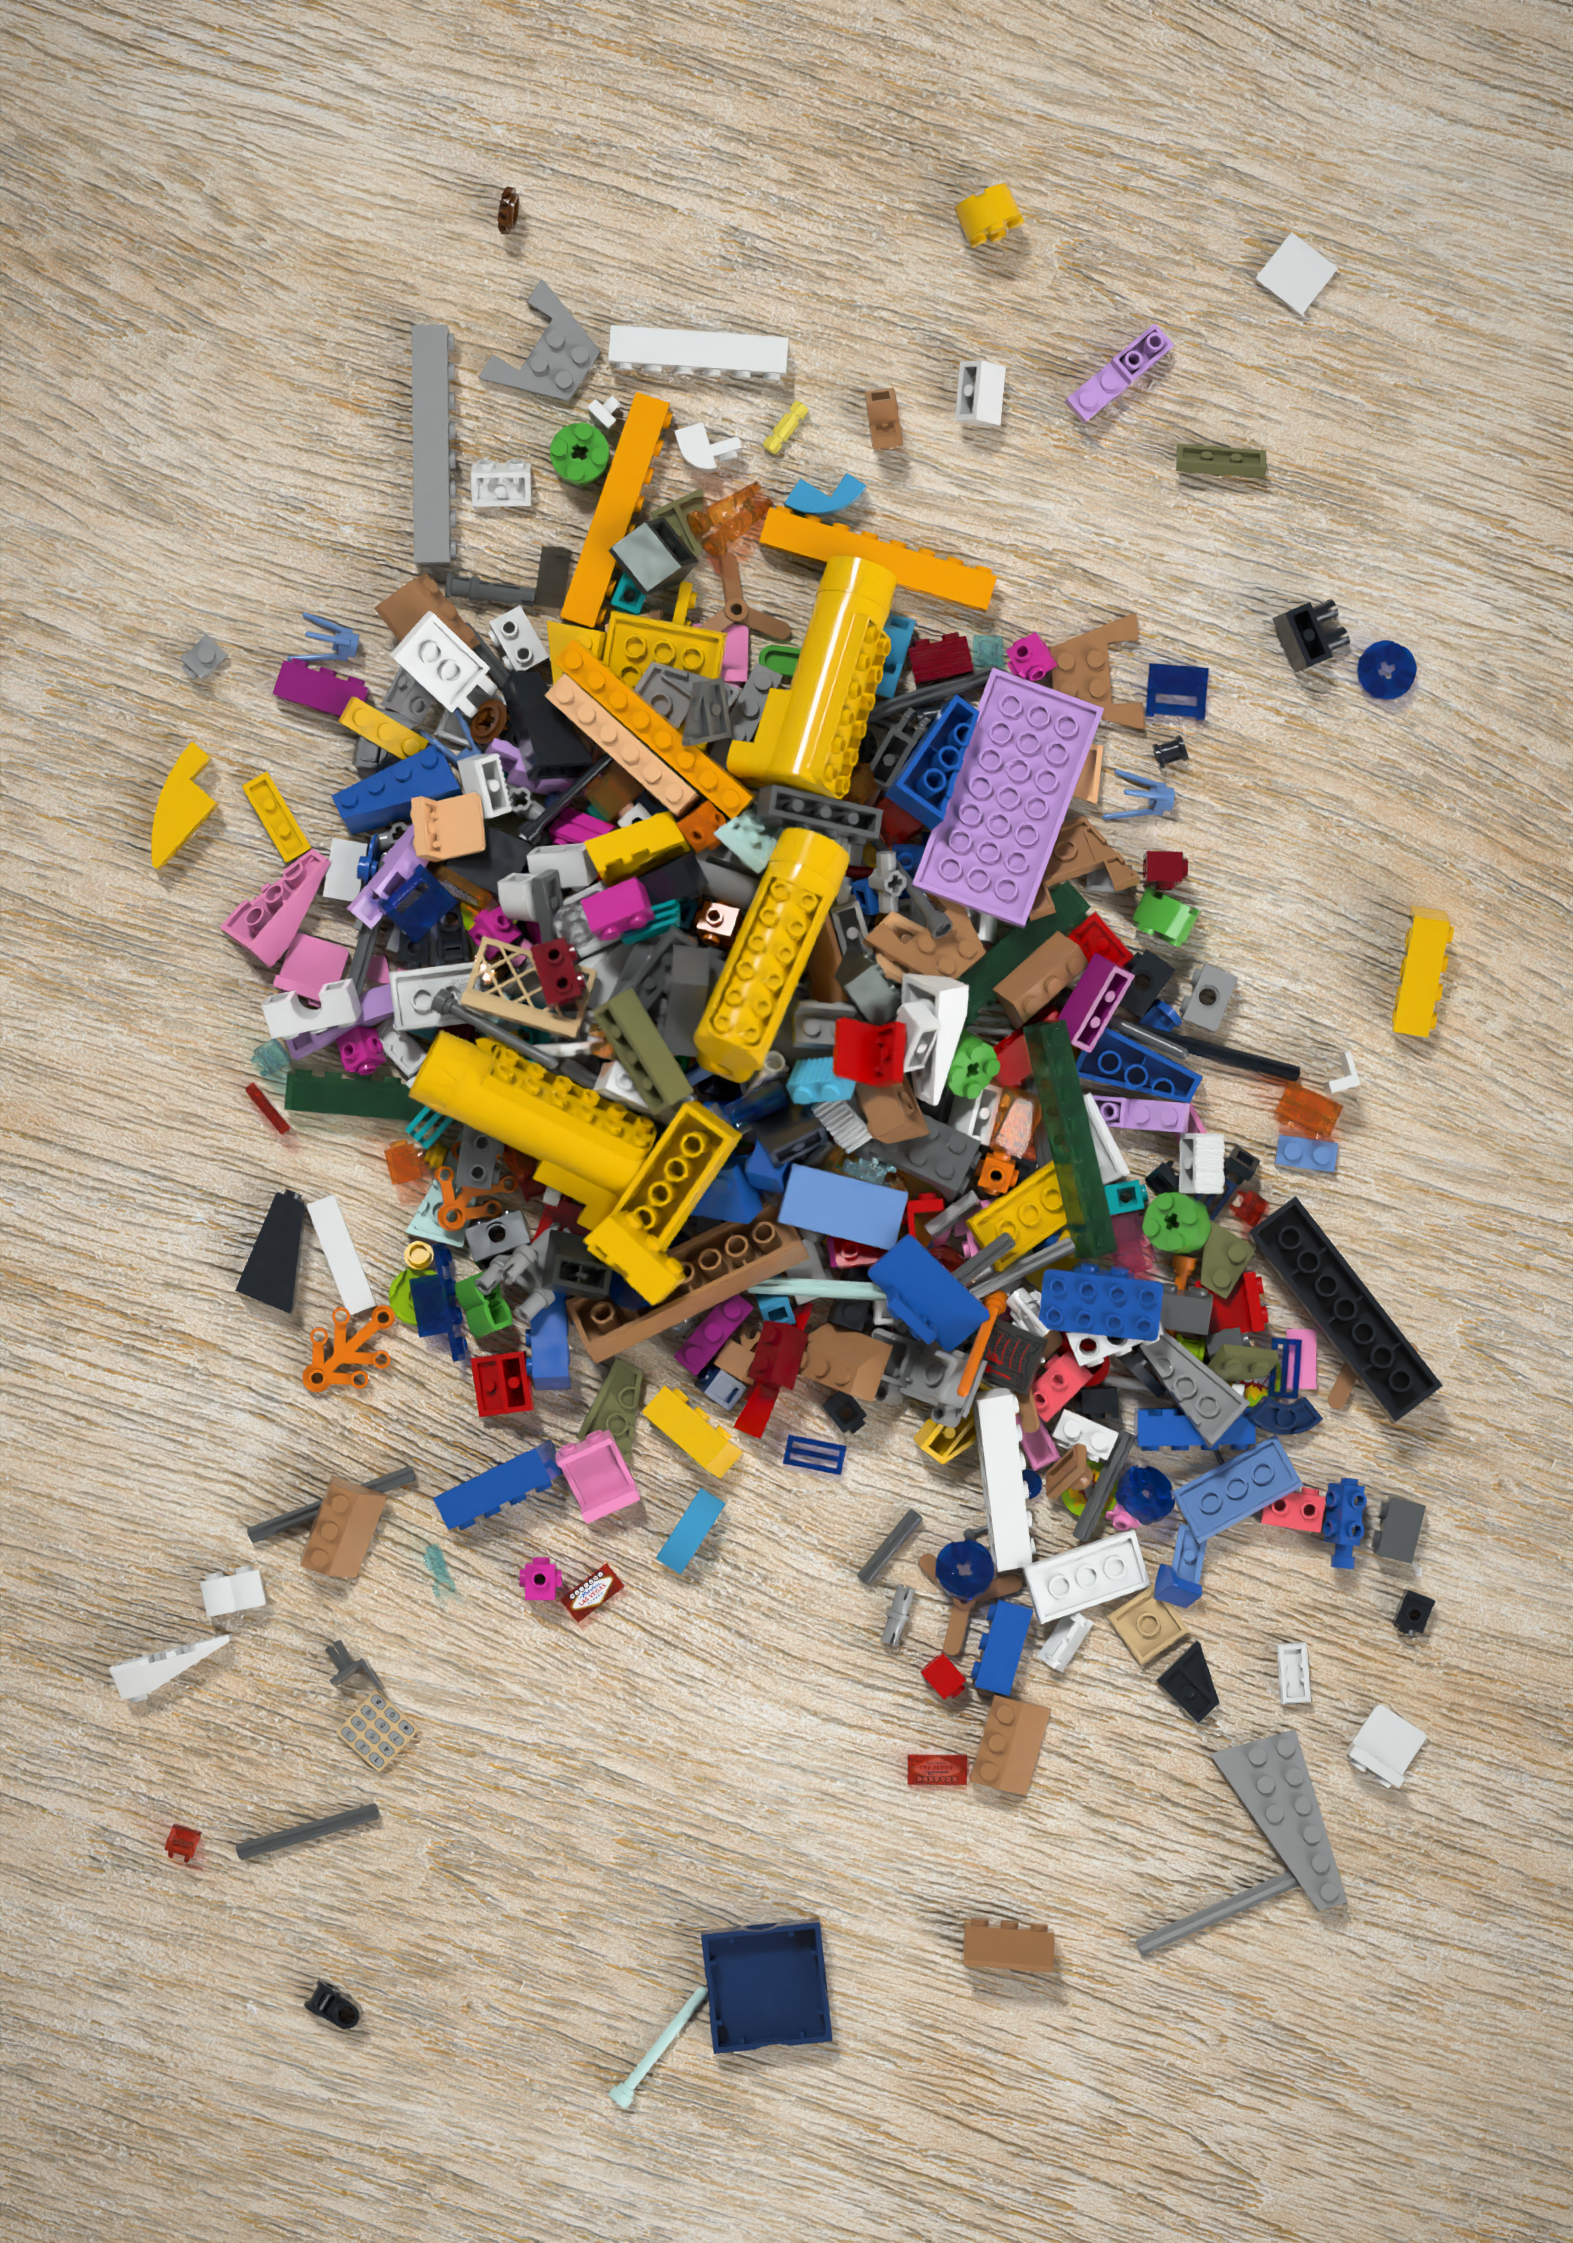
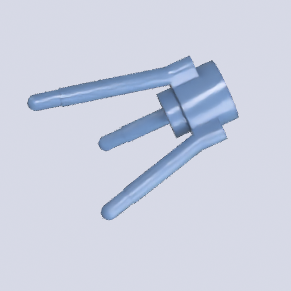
M307 612L302 614L304 618L338 632L335 633V637L309 631L305 632L306 637L333 643L332 650L338 651V653L288 656L287 661L291 662L292 658L303 661L341 660L347 662L348 656L355 658L359 634L352 633L353 629L343 628Z
M456 708L454 713L472 747L471 751L466 747L456 756L424 730L420 729L418 733L427 739L428 743L435 745L459 769L458 760L476 754H484L485 752L472 739L465 719L460 710Z
M1118 769L1114 771L1115 775L1152 787L1149 789V792L1125 789L1124 794L1148 798V806H1153V808L1104 814L1102 816L1103 820L1145 815L1163 816V811H1172L1175 789L1173 787H1166V783L1155 782Z

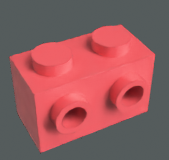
M1069 1350L1061 1357L1055 1354L1044 1365L1047 1371L1042 1376L1037 1373L1031 1386L1037 1413L1046 1423L1093 1377L1084 1365L1079 1367L1076 1357Z
M1302 1487L1301 1492L1294 1491L1261 1509L1259 1522L1261 1524L1320 1533L1326 1497L1320 1496V1490Z

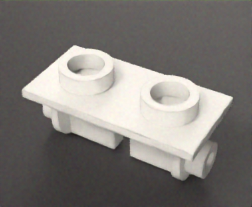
M1078 1612L1062 1617L1037 1657L1062 1673L1094 1622Z

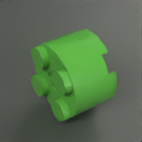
M582 422L573 423L563 427L554 436L550 446V459L556 474L564 482L572 485L588 486L596 483L605 475L610 463V450L605 436L596 427ZM577 449L581 451L587 450L588 452L585 453L586 459L583 461L580 458L573 459L574 451Z
M1146 887L1132 919L1135 921L1133 926L1152 936L1155 931L1160 932L1159 938L1180 948L1182 943H1186L1200 910L1194 907L1191 908L1183 902L1159 891H1156L1153 896L1155 890Z
M962 1028L944 1086L960 1097L977 1098L981 1091L990 1083L993 1076L1000 1071V1062L997 1060V1055L993 1048L972 1032Z
M1176 1192L1159 1194L1147 1207L1142 1225L1144 1234L1157 1248L1168 1252L1184 1254L1190 1253L1195 1249L1198 1250L1208 1240L1212 1228L1206 1211L1208 1209L1199 1199ZM1176 1221L1180 1223L1178 1228L1175 1225Z

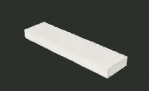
M335 1194L307 1204V1209L345 1308L349 1310L350 1315L376 1306L377 1304Z

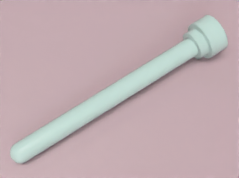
M705 1987L697 1988L624 2083L620 2082L619 2085L615 2084L608 2095L620 2106L627 2109L634 2100L632 2096L635 2092L633 2090L707 1996L708 1991Z

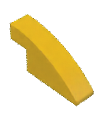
M193 741L180 755L169 773L160 793L154 814L151 835L152 866L159 871L219 806L217 802L193 782L213 760Z

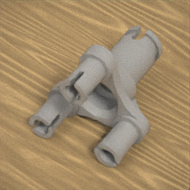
M553 1222L530 1246L520 1244L513 1251V1255H497L490 1262V1267L475 1280L476 1288L482 1294L488 1295L501 1280H506L507 1284L517 1283L530 1293V1296L515 1309V1314L522 1322L529 1323L542 1308H547L555 1300L554 1293L551 1290L541 1289L550 1230L558 1231L561 1228V1223ZM567 1227L563 1230V1232L571 1233Z

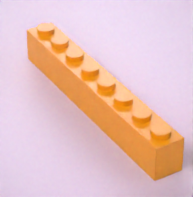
M639 392L635 393L560 614V619L591 630H595L597 624L602 626L607 609L603 608L606 596L611 598L617 582L612 579L615 569L621 570V567L608 550L635 530L636 525L631 523L634 513L640 514L645 496H642L641 493L644 484L650 485L655 468L650 467L653 457L660 456L664 445V440L660 439L663 428L669 429L674 412L669 411V402Z
M777 505L776 509L769 508L759 540L760 546L823 565H827L828 559L834 556H851L865 559L891 571L897 577L896 587L983 613L987 612L997 578L996 575H992L993 570L990 568L976 565L975 569L963 566L964 561L947 556L946 560L935 557V552L919 548L918 552L906 549V543L890 539L889 543L878 540V535L867 531H862L861 535L849 532L850 527L836 522L833 523V526L822 524V519L814 515L805 514L804 518L793 515L794 510Z
M572 639L553 661L731 819L740 816L757 798L697 744L682 746L683 732L579 640Z

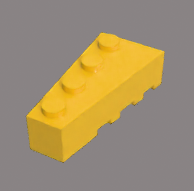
M1411 905L1409 916H1412L1413 926L1406 930L1405 951H1407V957H1403L1401 960L1399 980H1402L1401 986L1398 985L1391 1028L1393 1032L1428 1038L1429 1030H1435L1437 1012H1433L1435 1001L1441 1000L1443 984L1439 983L1440 973L1447 970L1449 955L1444 953L1446 943L1451 944L1454 926L1450 925L1446 911Z

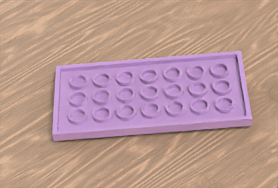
M992 668L977 708L980 713L969 746L966 748L963 757L964 761L961 770L958 772L954 784L955 788L946 808L947 812L944 821L931 832L912 886L928 894L1024 928L1104 708Z

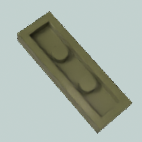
M1177 444L1176 471L1215 474L1218 476L1231 475L1244 476L1246 478H1265L1266 450Z

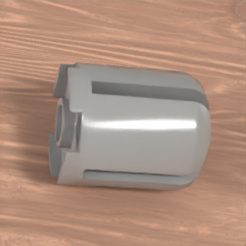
M723 842L711 851L706 847L698 852L696 859L709 884L700 889L702 893L700 897L714 902L723 901L730 904L733 908L748 912L766 867L757 874L752 868L746 867L741 862L739 856Z

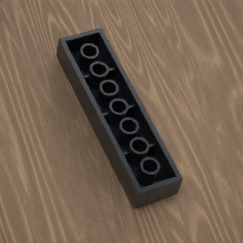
M1296 1196L1246 1234L1254 1247L1257 1248L1261 1256L1392 1424L1443 1386Z

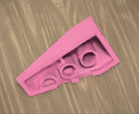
M311 848L284 869L283 877L273 885L269 882L261 887L262 893L251 902L246 899L239 904L219 928L252 956L271 968L290 946L331 861Z

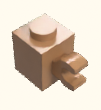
M746 1324L740 1331L742 1344L728 1338L726 1343L718 1349L714 1365L753 1386L756 1380L748 1376L761 1332L758 1331L756 1336L750 1340L749 1336L753 1328Z

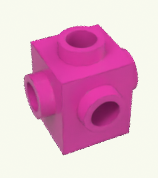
M1036 631L1026 638L1017 640L1012 647L1005 650L1011 660L1007 665L1012 674L1018 677L1021 676L1023 679L1031 682L1043 678L1046 672L1058 665L1046 643Z
M498 906L491 912L485 909L473 919L476 924L467 932L479 947L483 936L512 944L522 934L514 922L505 916L501 906ZM488 945L485 955L491 960L501 953L500 948Z
M356 1026L336 1039L341 1054V1062L346 1071L368 1075L376 1071V1067L386 1061L383 1044L379 1039L376 1029Z
M532 1557V1562H526L525 1569H520L519 1585L520 1587H525V1600L556 1599V1587H562V1569H556V1562H550V1557ZM543 1574L546 1581L543 1583L538 1582L536 1575Z

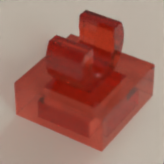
M1239 1190L1237 1194L1244 1198L1240 1207L1230 1204L1229 1208L1235 1212L1234 1216L1254 1228L1270 1203L1249 1190L1248 1194Z
M174 1823L164 1849L168 1851V1857L173 1858L174 1853L185 1856L184 1862L188 1863L190 1858H193L202 1832Z

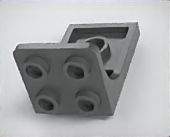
M924 1114L923 1117L929 1129V1134L891 1144L875 1139L868 1155L935 1187L945 1197L946 1203L944 1208L946 1209L951 1206L952 1202L955 1203L962 1197L982 1153L977 1151L981 1141Z

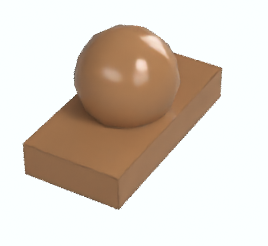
M1075 1444L1046 1472V1497L1056 1500L1068 1487L1079 1491L1088 1488L1092 1482L1093 1473L1090 1466L1086 1464L1085 1445Z

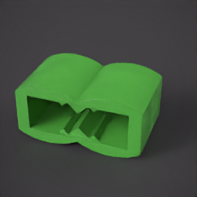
M485 1271L455 1283L457 1299L466 1311L467 1324L477 1339L512 1325L511 1311L505 1300L501 1297L500 1284L498 1283L488 1295L482 1294L476 1288L475 1280Z

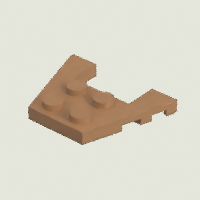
M1137 613L1130 614L1049 648L1058 664L1051 669L1053 690L1104 708L1101 720L1144 730L1143 702L1112 704L1108 643L1138 641Z
M1085 816L1062 823L1029 913L1030 921L1056 913L1047 887L1106 868L1115 892L1141 884L1138 873L1134 869L1132 870L1125 863V859L1107 844V840Z
M926 892L924 893L952 921L953 927L948 934L941 938H934L928 929L925 928L908 943L903 944L883 922L862 940L865 946L870 949L874 947L884 953V957L892 962L897 961L909 968V972L912 974L950 977L955 980L986 954L964 907Z

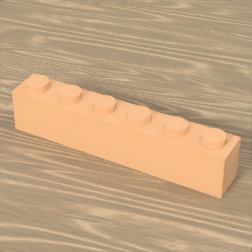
M565 673L544 695L680 820L701 798Z

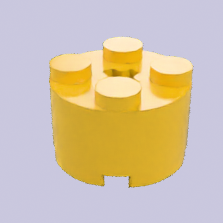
M1006 183L984 189L985 193L977 197L974 194L954 208L971 248L983 244L988 238L991 242H996L1007 236L1005 230L1008 228L1011 230L1025 223Z

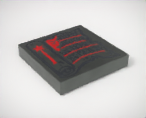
M996 1318L981 1358L987 1361L982 1378L1023 1395H1028L1049 1339Z

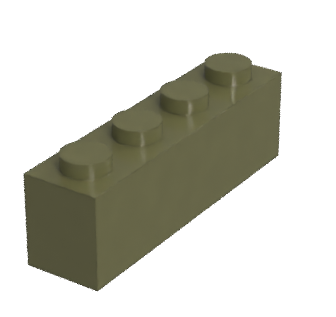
M632 987L591 1011L653 1116L693 1092L692 1087Z

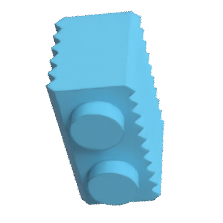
M830 1056L829 1059L826 1057L824 1059L819 1057L818 1060L816 1058L813 1060L803 1059L802 1061L798 1059L786 1087L794 1104H808L812 1102L849 1100L857 1082L835 1077L832 1071L833 1057Z

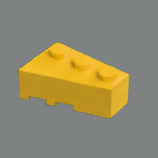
M546 620L553 685L565 673L553 661L572 639L579 640L603 661L607 638L606 632ZM583 689L592 699L596 701V699L593 696H591L585 689Z
M670 810L657 813L648 819L583 842L598 873L609 888L634 877L638 878L691 850L684 835L677 827V821Z
M625 1210L608 1216L583 1241L589 1246L595 1243L607 1254L604 1260L610 1266L616 1263L627 1275L625 1280L652 1305L662 1302L687 1278L682 1273V1266L673 1257L669 1258L662 1250V1243L654 1235H649L642 1228L643 1222L635 1213H629Z
M981 1379L976 1392L994 1388ZM971 1405L967 1418L961 1417L960 1423L955 1428L935 1423L930 1416L913 1437V1440L922 1450L942 1465L974 1444L973 1441L977 1439L973 1405Z
M664 1385L642 1413L703 1468L721 1479L743 1451L730 1441L732 1435L722 1426L718 1425L715 1428L708 1422L711 1417L699 1406L693 1409L686 1403L690 1398L679 1388L676 1387L672 1391Z

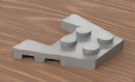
M540 280L527 300V304L552 319L520 370H517L493 354L480 373L479 378L486 382H494L506 387L517 388L570 402L601 354V351L543 280Z
M654 661L651 662L634 689L676 727L680 728L687 717L693 683L712 678ZM724 682L729 710L742 691V688ZM646 744L649 750L657 758H659L665 765L668 764L661 756H659L652 748H650Z

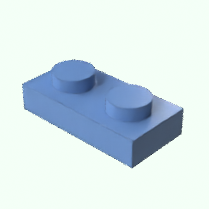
M1278 1135L1274 1164L1334 1172L1338 1143Z
M1179 1523L1171 1567L1175 1570L1178 1578L1199 1584L1207 1540L1198 1543L1190 1526Z

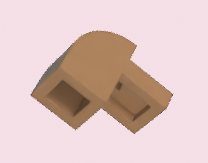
M894 388L865 391L872 447L874 449L891 450L896 446L903 445Z

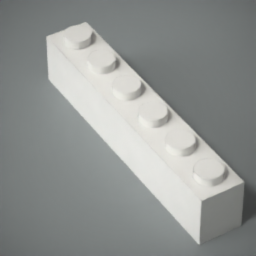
M611 325L608 362L609 365H614V369L618 371H632V367H644V372L661 373L662 369H672L673 374L691 375V371H701L703 376L721 377V373L733 374L735 379L746 380L750 379V375L762 376L764 381L777 382L780 381V377H786L789 337Z
M1006 1387L976 1392L972 1405L991 1563L998 1572L1022 1568V1566L1032 1563V1556L1036 1555V1548L1033 1538H1029L1028 1527H1032V1516L1030 1510L1026 1509L1025 1499L1029 1498V1489L1027 1482L1023 1481L1022 1470L1026 1469V1463L1023 1453H1019L1018 1442L1022 1441V1431L1020 1425L1016 1424L1015 1413H1019V1404L1016 1395H1013Z

